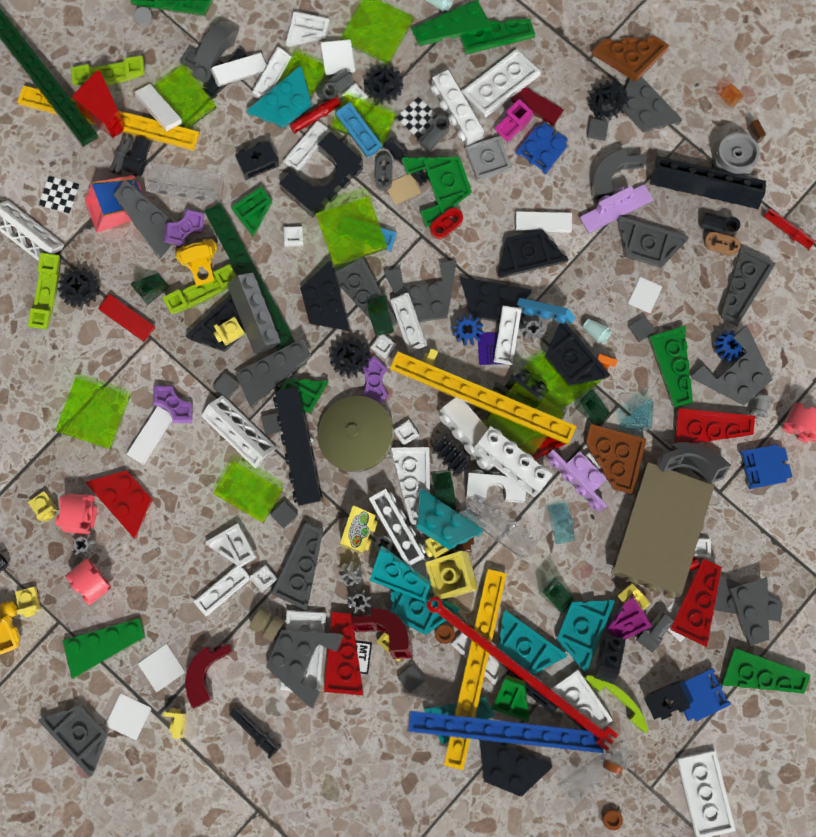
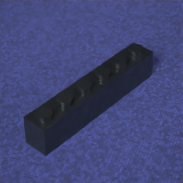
M661 156L656 157L650 176V185L748 208L759 209L766 193L765 180Z
M299 387L275 391L276 397H273V402L280 414L277 416L279 427L283 429V434L281 435L282 444L287 448L285 460L286 464H290L291 468L289 480L291 484L294 483L295 491L292 492L294 502H298V506L322 502L323 496L301 390Z

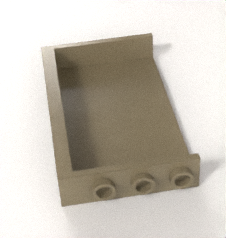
M648 462L643 468L610 574L626 579V582L629 584L643 585L648 591L656 592L657 590L663 592L665 597L671 599L681 596L714 485L709 484L705 479L697 480L692 478L690 474L685 472L678 473L673 471V469L662 472L658 465Z

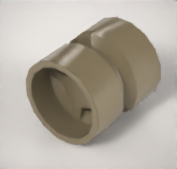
M261 607L253 618L249 629L257 634L262 632L263 637L273 643L286 621L277 615L272 617L269 610Z

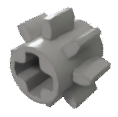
M531 318L529 323L527 321L523 322L526 328H522L520 332L525 333L524 340L528 338L533 343L536 337L538 339L542 338L539 332H544L545 328L540 327L541 320L536 322ZM530 327H533V329L536 330L535 333H532V331L529 330Z
M79 534L77 539L72 538L74 544L70 548L77 550L75 552L76 556L82 553L83 557L86 558L87 553L95 552L92 547L96 542L90 541L91 535L88 534L84 538L83 534ZM81 542L87 545L85 549L80 545Z
M352 561L348 565L343 563L338 573L341 576V581L348 586H352L354 583L359 584L364 574L361 571V566Z
M355 590V596L348 597L352 601V604H349L348 607L354 606L355 614L358 610L365 614L364 608H371V605L367 604V600H370L371 596L365 597L364 590L361 594H358ZM363 597L365 604L356 607L357 604L354 600Z

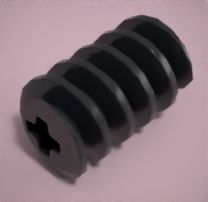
M447 433L432 446L434 447L432 453L436 454L439 452L437 459L444 458L442 464H449L448 471L455 469L453 476L456 477L466 470L472 462L467 464L469 456L462 458L463 450L457 453L458 445L451 446L454 441L453 439L446 441Z

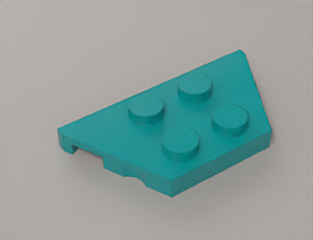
M299 66L246 110L247 114L251 117L261 118L262 121L267 123H274L276 126L284 129L310 108L312 104L302 68Z
M421 488L418 493V518L416 519V528L448 550L456 547L458 544L468 542L470 538L481 536L484 531L482 528Z
M391 589V612L398 616L404 625L427 635L446 621L439 614L431 613L426 608L427 601L431 602L433 608L438 607L437 601L429 600V598L434 597L433 594L428 592L424 602ZM441 599L443 606L455 614L459 611L460 608Z
M614 600L571 602L556 640L585 672L588 670L614 605Z
M506 610L503 612L498 648L532 675L567 657V654Z

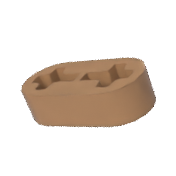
M717 232L709 233L704 240V246L708 250L728 256L735 255L741 245L737 238ZM712 238H715V242H717L715 245L711 244L710 240ZM733 243V247L735 248H733V250H730V247L727 245Z

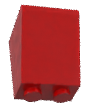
M97 70L72 97L80 112L113 139L116 135L118 136L123 132L125 124L101 72Z

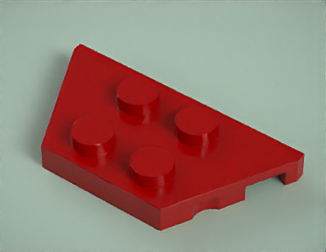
M127 470L87 481V486L131 536L136 538L141 524L145 520L146 512L153 501L148 493Z

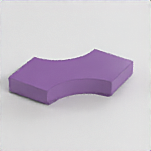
M186 209L179 222L166 223L163 242L182 246L190 233L202 232L204 213Z
M373 356L371 361L367 362L369 368H363L366 388L361 396L369 397L381 404L388 397V393L382 384L383 376L388 369Z
M173 386L153 387V406H159L168 411L171 415L172 423H192V403L178 398Z

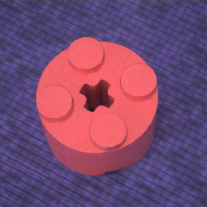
M794 403L786 417L782 430L788 434H795L798 436L797 439L803 443H808L809 441L816 443V408L810 406L809 409L803 408L804 404Z
M71 493L65 496L61 495L59 499L60 513L57 515L56 525L61 527L62 531L66 533L90 534L88 530L89 528H94L97 515V507L93 506L92 501H95L94 496Z
M87 558L65 575L71 587L76 593H81L83 600L89 606L112 588L107 579H104L99 569Z

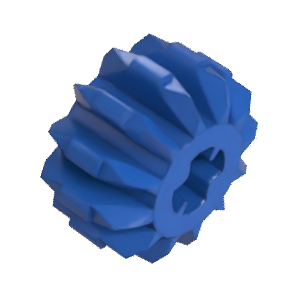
M462 314V322L458 318L455 319L459 326L452 325L453 329H458L452 335H460L456 340L458 343L464 338V346L467 345L468 340H470L471 345H474L473 338L480 341L481 339L477 336V333L484 334V331L478 330V328L484 326L483 323L476 325L480 319L476 317L472 321L473 314H469L468 320H466L465 314ZM471 325L473 332L471 334H464V326L469 327Z
M726 330L723 331L722 335L716 337L718 341L714 343V346L717 347L715 353H721L719 358L723 359L726 357L727 362H730L731 359L736 362L744 354L743 351H745L733 338L735 335L734 330H731L730 333Z

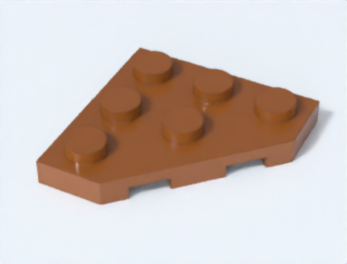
M648 36L647 39L637 40V37L622 38L621 41L604 39L593 49L592 55L636 82L668 51L669 44L655 36Z
M590 424L585 442L590 453L600 466L601 471L613 490L633 495L646 438Z

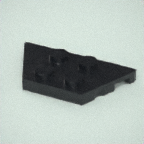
M543 229L507 237L498 279L566 263L569 259L548 238Z
M329 261L300 288L309 324L349 332L351 328L333 262Z
M464 277L460 278L469 313L473 314V318L479 317V319L500 323L502 306L520 308L517 305L519 298L527 299L532 292V289Z
M231 294L185 335L188 340L226 352L240 338L225 346L223 341L218 342L213 334L216 331L214 325L220 326L233 317L236 318L242 330L246 333Z
M566 322L564 324L559 323L544 358L568 386H574L608 378L610 376L608 371Z
M479 740L483 781L520 797L532 788L553 766L496 742Z

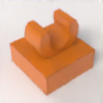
M599 353L597 356V360L601 362L607 371L609 365L615 367L618 361L616 358Z

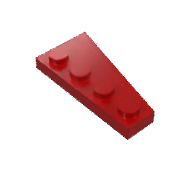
M678 408L674 444L680 442L701 443L754 435L755 416Z
M706 559L702 560L670 629L705 647L708 646L722 571L721 566Z
M332 612L330 633L342 634L344 637L337 652L328 649L324 692L364 696L355 632L351 624L352 614Z

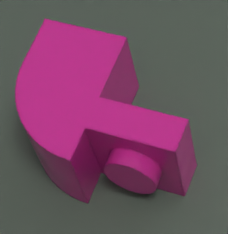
M520 99L506 112L507 117L495 128V131L507 143L519 131H523L533 117L532 110Z

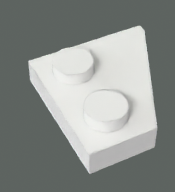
M294 12L286 46L291 47L325 39L329 19Z
M238 523L205 542L206 545L238 567H242L257 558Z

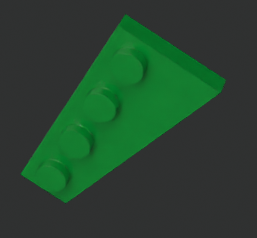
M131 0L132 5L199 16H206L213 0Z
M474 0L411 28L418 46L441 42L445 38H459V35L469 33V35L477 34V31H492V27L479 1Z
M733 647L721 685L805 694L811 675Z

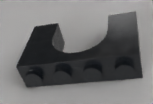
M329 132L318 143V151L337 169L336 176L332 182L322 187L311 186L294 171H291L279 183L280 189L312 218L320 215L325 210L326 204L329 201L333 202L337 198L338 192L341 189L347 188L351 182L350 180L354 176H358L363 170V160L332 132Z

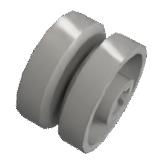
M732 133L726 136L716 151L713 160L714 168L749 176L759 159L760 150L758 144L752 137L743 133Z

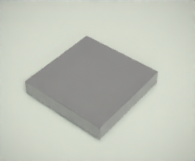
M500 135L465 147L477 182L512 171V166Z

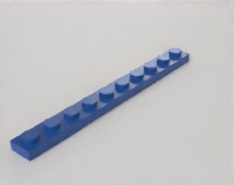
M409 711L407 732L604 753V749L595 743L598 738L589 731Z

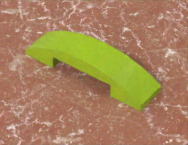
M142 55L124 58V62L96 67H90L89 64L71 67L73 86H82L97 70L101 72L107 85L126 82L145 74Z
M40 253L37 268L39 272L34 305L30 309L27 327L48 329L57 295L60 269L59 255Z
M229 264L213 272L214 282L200 286L194 284L182 291L178 289L162 297L170 314H176L195 307L227 290V284L236 277L231 265Z
M585 675L583 677L597 692H601L603 688H606L632 712L628 720L642 733L648 732L644 716L625 692L614 684L596 679L594 676Z

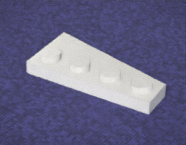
M429 447L391 448L410 524L416 525V519L418 518L417 506L419 504L418 493L422 488L430 494Z

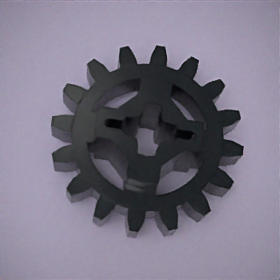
M387 64L384 65V68L377 65V70L371 68V74L366 73V79L364 80L365 92H368V98L374 97L375 103L380 100L381 105H383L384 101L390 104L391 99L397 101V95H402L404 87L402 83L403 77H399L400 71L394 72L393 66L388 69ZM385 80L384 89H382V86H383L382 84H383V81Z
M606 80L605 85L600 82V88H593L595 93L589 95L592 100H589L588 103L591 106L590 110L596 118L600 116L601 120L604 121L607 117L611 121L612 116L618 118L619 112L624 114L623 107H628L625 101H628L629 97L626 95L628 93L621 83L617 84L614 80L610 84Z
M75 267V272L69 269L68 275L62 274L64 280L58 281L62 286L57 288L61 293L59 295L62 300L65 299L64 303L66 305L71 303L72 308L78 305L82 309L83 304L89 307L90 300L96 301L94 295L100 294L96 290L100 288V285L96 283L98 281L97 277H93L92 271L87 273L85 268H82L80 271L78 267ZM82 277L87 278L90 282L83 281ZM68 294L74 295L75 299L69 297Z
M350 337L349 341L343 338V343L337 341L338 347L331 348L334 354H329L330 359H332L330 364L335 366L334 371L336 373L340 371L341 377L346 374L348 379L351 378V374H354L356 378L358 377V372L364 374L363 368H369L367 362L371 361V357L367 356L370 354V350L366 349V343L361 344L359 338L354 341L353 337ZM348 352L352 355V364L349 360Z

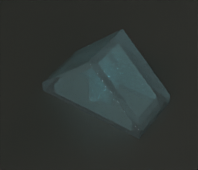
M652 398L622 421L619 426L624 429L649 431L652 428L654 401Z
M562 503L548 506L547 510L555 544L575 541L573 518L567 504Z

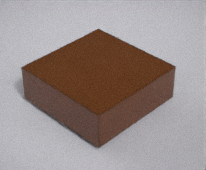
M758 119L752 121L747 128L757 144L766 136Z

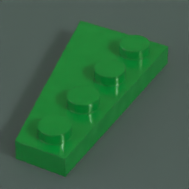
M530 19L506 20V22L489 20L492 31L486 32V30L477 31V34L469 35V33L459 35L465 55L533 39L535 38V31Z
M685 326L648 338L673 409L693 402Z
M141 618L62 640L71 679H75L101 662L108 660L115 654L146 638Z

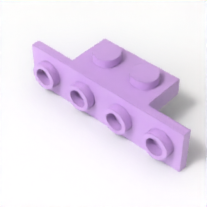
M645 184L636 189H633L632 186L628 188L622 187L614 195L602 197L597 208L581 216L580 220L589 234L615 221L620 216H624L652 202L653 198Z
M554 450L547 455L546 458L549 464L562 473L563 479L570 482L580 496H584L592 509L600 513L607 507L594 492L607 479L581 452H578L568 463Z

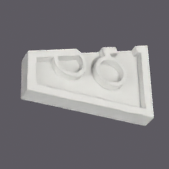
M576 670L551 688L599 727L603 728L613 721L579 670Z

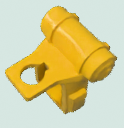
M203 239L201 242L187 246L182 245L175 250V258L182 266H186L192 271L197 286L214 282L211 261L214 254L217 253V243L213 239ZM200 267L208 271V278L205 280L198 278L197 274L200 271Z
M13 600L0 604V654L18 648L21 641L18 629L14 627L12 617L17 616L16 610H18Z

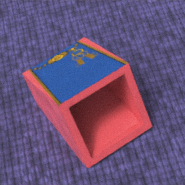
M134 175L91 182L84 200L96 233L132 221L112 194L124 180L141 193L140 183L136 181Z

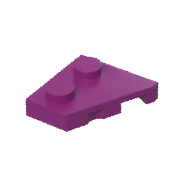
M634 594L628 597L607 624V629L611 635L628 639L652 627L649 618Z

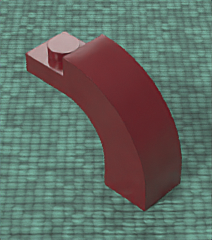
M371 608L370 616L361 614L352 617L351 624L356 633L379 631L389 636V652L393 659L413 658L411 637L402 620L394 613L384 609Z
M225 643L216 646L213 653L210 647H206L191 661L185 677V690L193 709L213 700L206 684V675L213 663L234 652L230 644L225 645Z

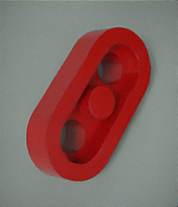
M451 208L431 224V235L435 239L447 237L461 226L463 213L457 208ZM455 217L457 218V221L453 222L451 221V218ZM441 228L443 232L438 233L436 230Z

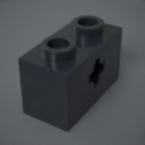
M269 140L258 142L254 147L242 149L235 154L245 180L279 167L278 158Z
M606 634L600 646L594 678L614 684L620 673L626 639Z
M683 679L650 692L643 697L654 720L657 718H661V720L667 719L672 716L671 712L676 710L679 713L686 711L694 701ZM666 699H668V700L672 699V700H673V703H671V702H668V703H667V702H666Z

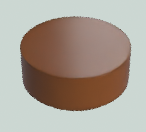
M442 624L437 627L435 638L439 643L448 644L454 639L455 632L450 625Z
M604 759L602 764L603 768L618 775L622 773L624 768L608 759Z
M608 809L602 816V822L607 829L614 831L622 826L623 817L619 811Z

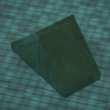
M158 273L136 280L130 284L147 306L169 288V285Z
M387 296L369 299L368 313L376 337L395 332Z
M590 389L575 407L576 410L596 426H599L610 413L593 389Z
M451 473L431 474L434 497L453 510H456Z
M555 577L539 593L561 614L575 600Z

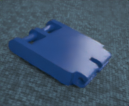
M544 122L542 126L537 125L516 154L530 161L529 164H534L546 175L566 150L568 139L559 132L553 136L554 129ZM523 150H524L526 153H528L529 155H531L533 158H531V157H529L528 155H526V154L523 152ZM536 160L545 165L546 168L540 165L538 162H536Z
M772 445L740 452L744 459V472L747 473L750 484L748 486L749 490L786 483L787 479L792 477L790 465H783V462L788 460L785 447L779 448L778 445Z
M710 668L684 681L694 700L689 705L690 708L683 711L687 721L692 719L699 721L731 705L722 691V685H719L713 673L715 672L714 668ZM709 674H710V676H711V678H712V680H713V682H714V684H715V687L713 686V684H712V682H711V680H710V678H709V676H708ZM716 691L719 692V694H720V696H721V698H722V700H723L724 703L721 702V700H720V698H719V696H718V694H717Z

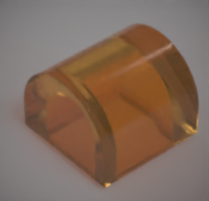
M730 83L719 96L733 109L741 102L744 95Z

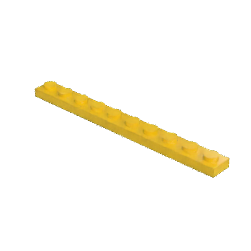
M23 85L17 101L19 105L57 115L38 89ZM70 98V99L72 100V102L75 104V106L78 108V106H77V104L75 103L74 99H73V98ZM119 111L125 124L123 133L195 151L200 136L198 131L179 126L165 131L156 120ZM82 113V115L89 122V124L96 125Z
M397 352L390 367V370L567 445H569L577 427L401 352Z
M487 569L474 630L492 643L507 574ZM472 640L454 716L475 718L489 653ZM449 737L443 766L464 770L470 739Z

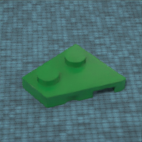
M260 186L233 205L231 210L253 237L271 207L272 200Z
M286 379L280 390L299 387L305 412L311 415L329 382L326 380Z
M505 675L492 710L528 722L530 714L525 681Z

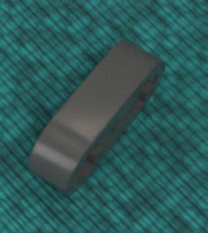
M381 155L376 160L375 182L379 190L387 191L392 186L393 162L390 156ZM383 161L387 163L386 170L382 169ZM382 175L386 176L387 182L385 185H382L380 182L382 181Z

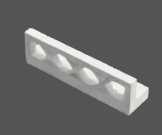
M7 200L0 203V216L4 221V225L0 223V231L39 261V248H42L47 254H54L63 249L64 244L10 201ZM11 226L17 229L19 236L13 234ZM25 237L31 240L33 247L27 245Z
M223 395L208 404L202 414V417L254 468L260 466L264 458L277 448ZM222 403L227 410H222L218 404ZM232 417L237 418L240 421V424L235 423L232 420ZM245 430L250 431L254 437L248 436ZM259 443L264 444L268 449L264 451L259 446Z

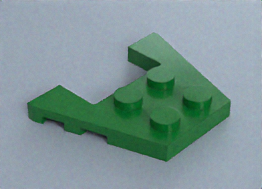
M404 157L401 159L406 175L425 169L435 196L437 206L420 211L425 228L429 227L442 214L472 193L460 157Z

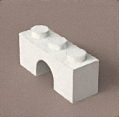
M472 470V473H468L466 498L485 500L487 489L495 485L503 489L505 494L504 502H525L526 491L509 477L503 476L502 472H492L489 475L484 474V471Z

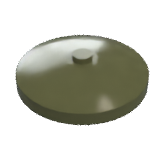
M349 396L335 402L324 413L318 427V444L324 457L338 469L347 472L366 471L378 465L390 451L394 439L393 422L386 409L377 401L365 396Z

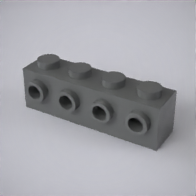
M254 273L237 275L227 286L254 354L269 351L281 341L258 286V281Z

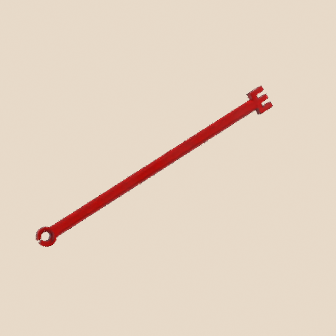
M439 597L429 598L431 601L438 602L437 608H433L430 601L426 602V608L429 612L437 613L595 735L598 738L595 742L605 751L609 750V747L603 742L606 741L611 745L614 741L608 735L610 734L612 737L617 738L618 734L608 726L603 730L443 606Z

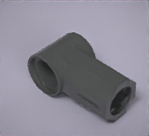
M343 70L326 82L320 83L316 88V94L321 99H333L338 93L354 84L353 78L347 70ZM326 87L329 88V94H328V95H326V93H325V88H326Z
M444 115L437 116L433 124L418 140V144L424 150L431 152L438 142L449 133V119ZM443 123L446 127L439 129L437 125Z
M659 611L651 621L652 627L642 631L636 638V641L651 653L654 652L661 643L663 635L674 621L667 614Z

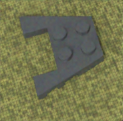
M456 260L440 262L442 281L404 287L401 268L384 271V275L396 297L409 293L419 322L448 318Z
M746 325L733 336L746 350V353L718 378L704 365L699 367L690 376L693 380L743 406L773 380Z
M281 630L266 668L309 707L314 708L321 691L303 684L302 681L318 644L337 652L344 635Z

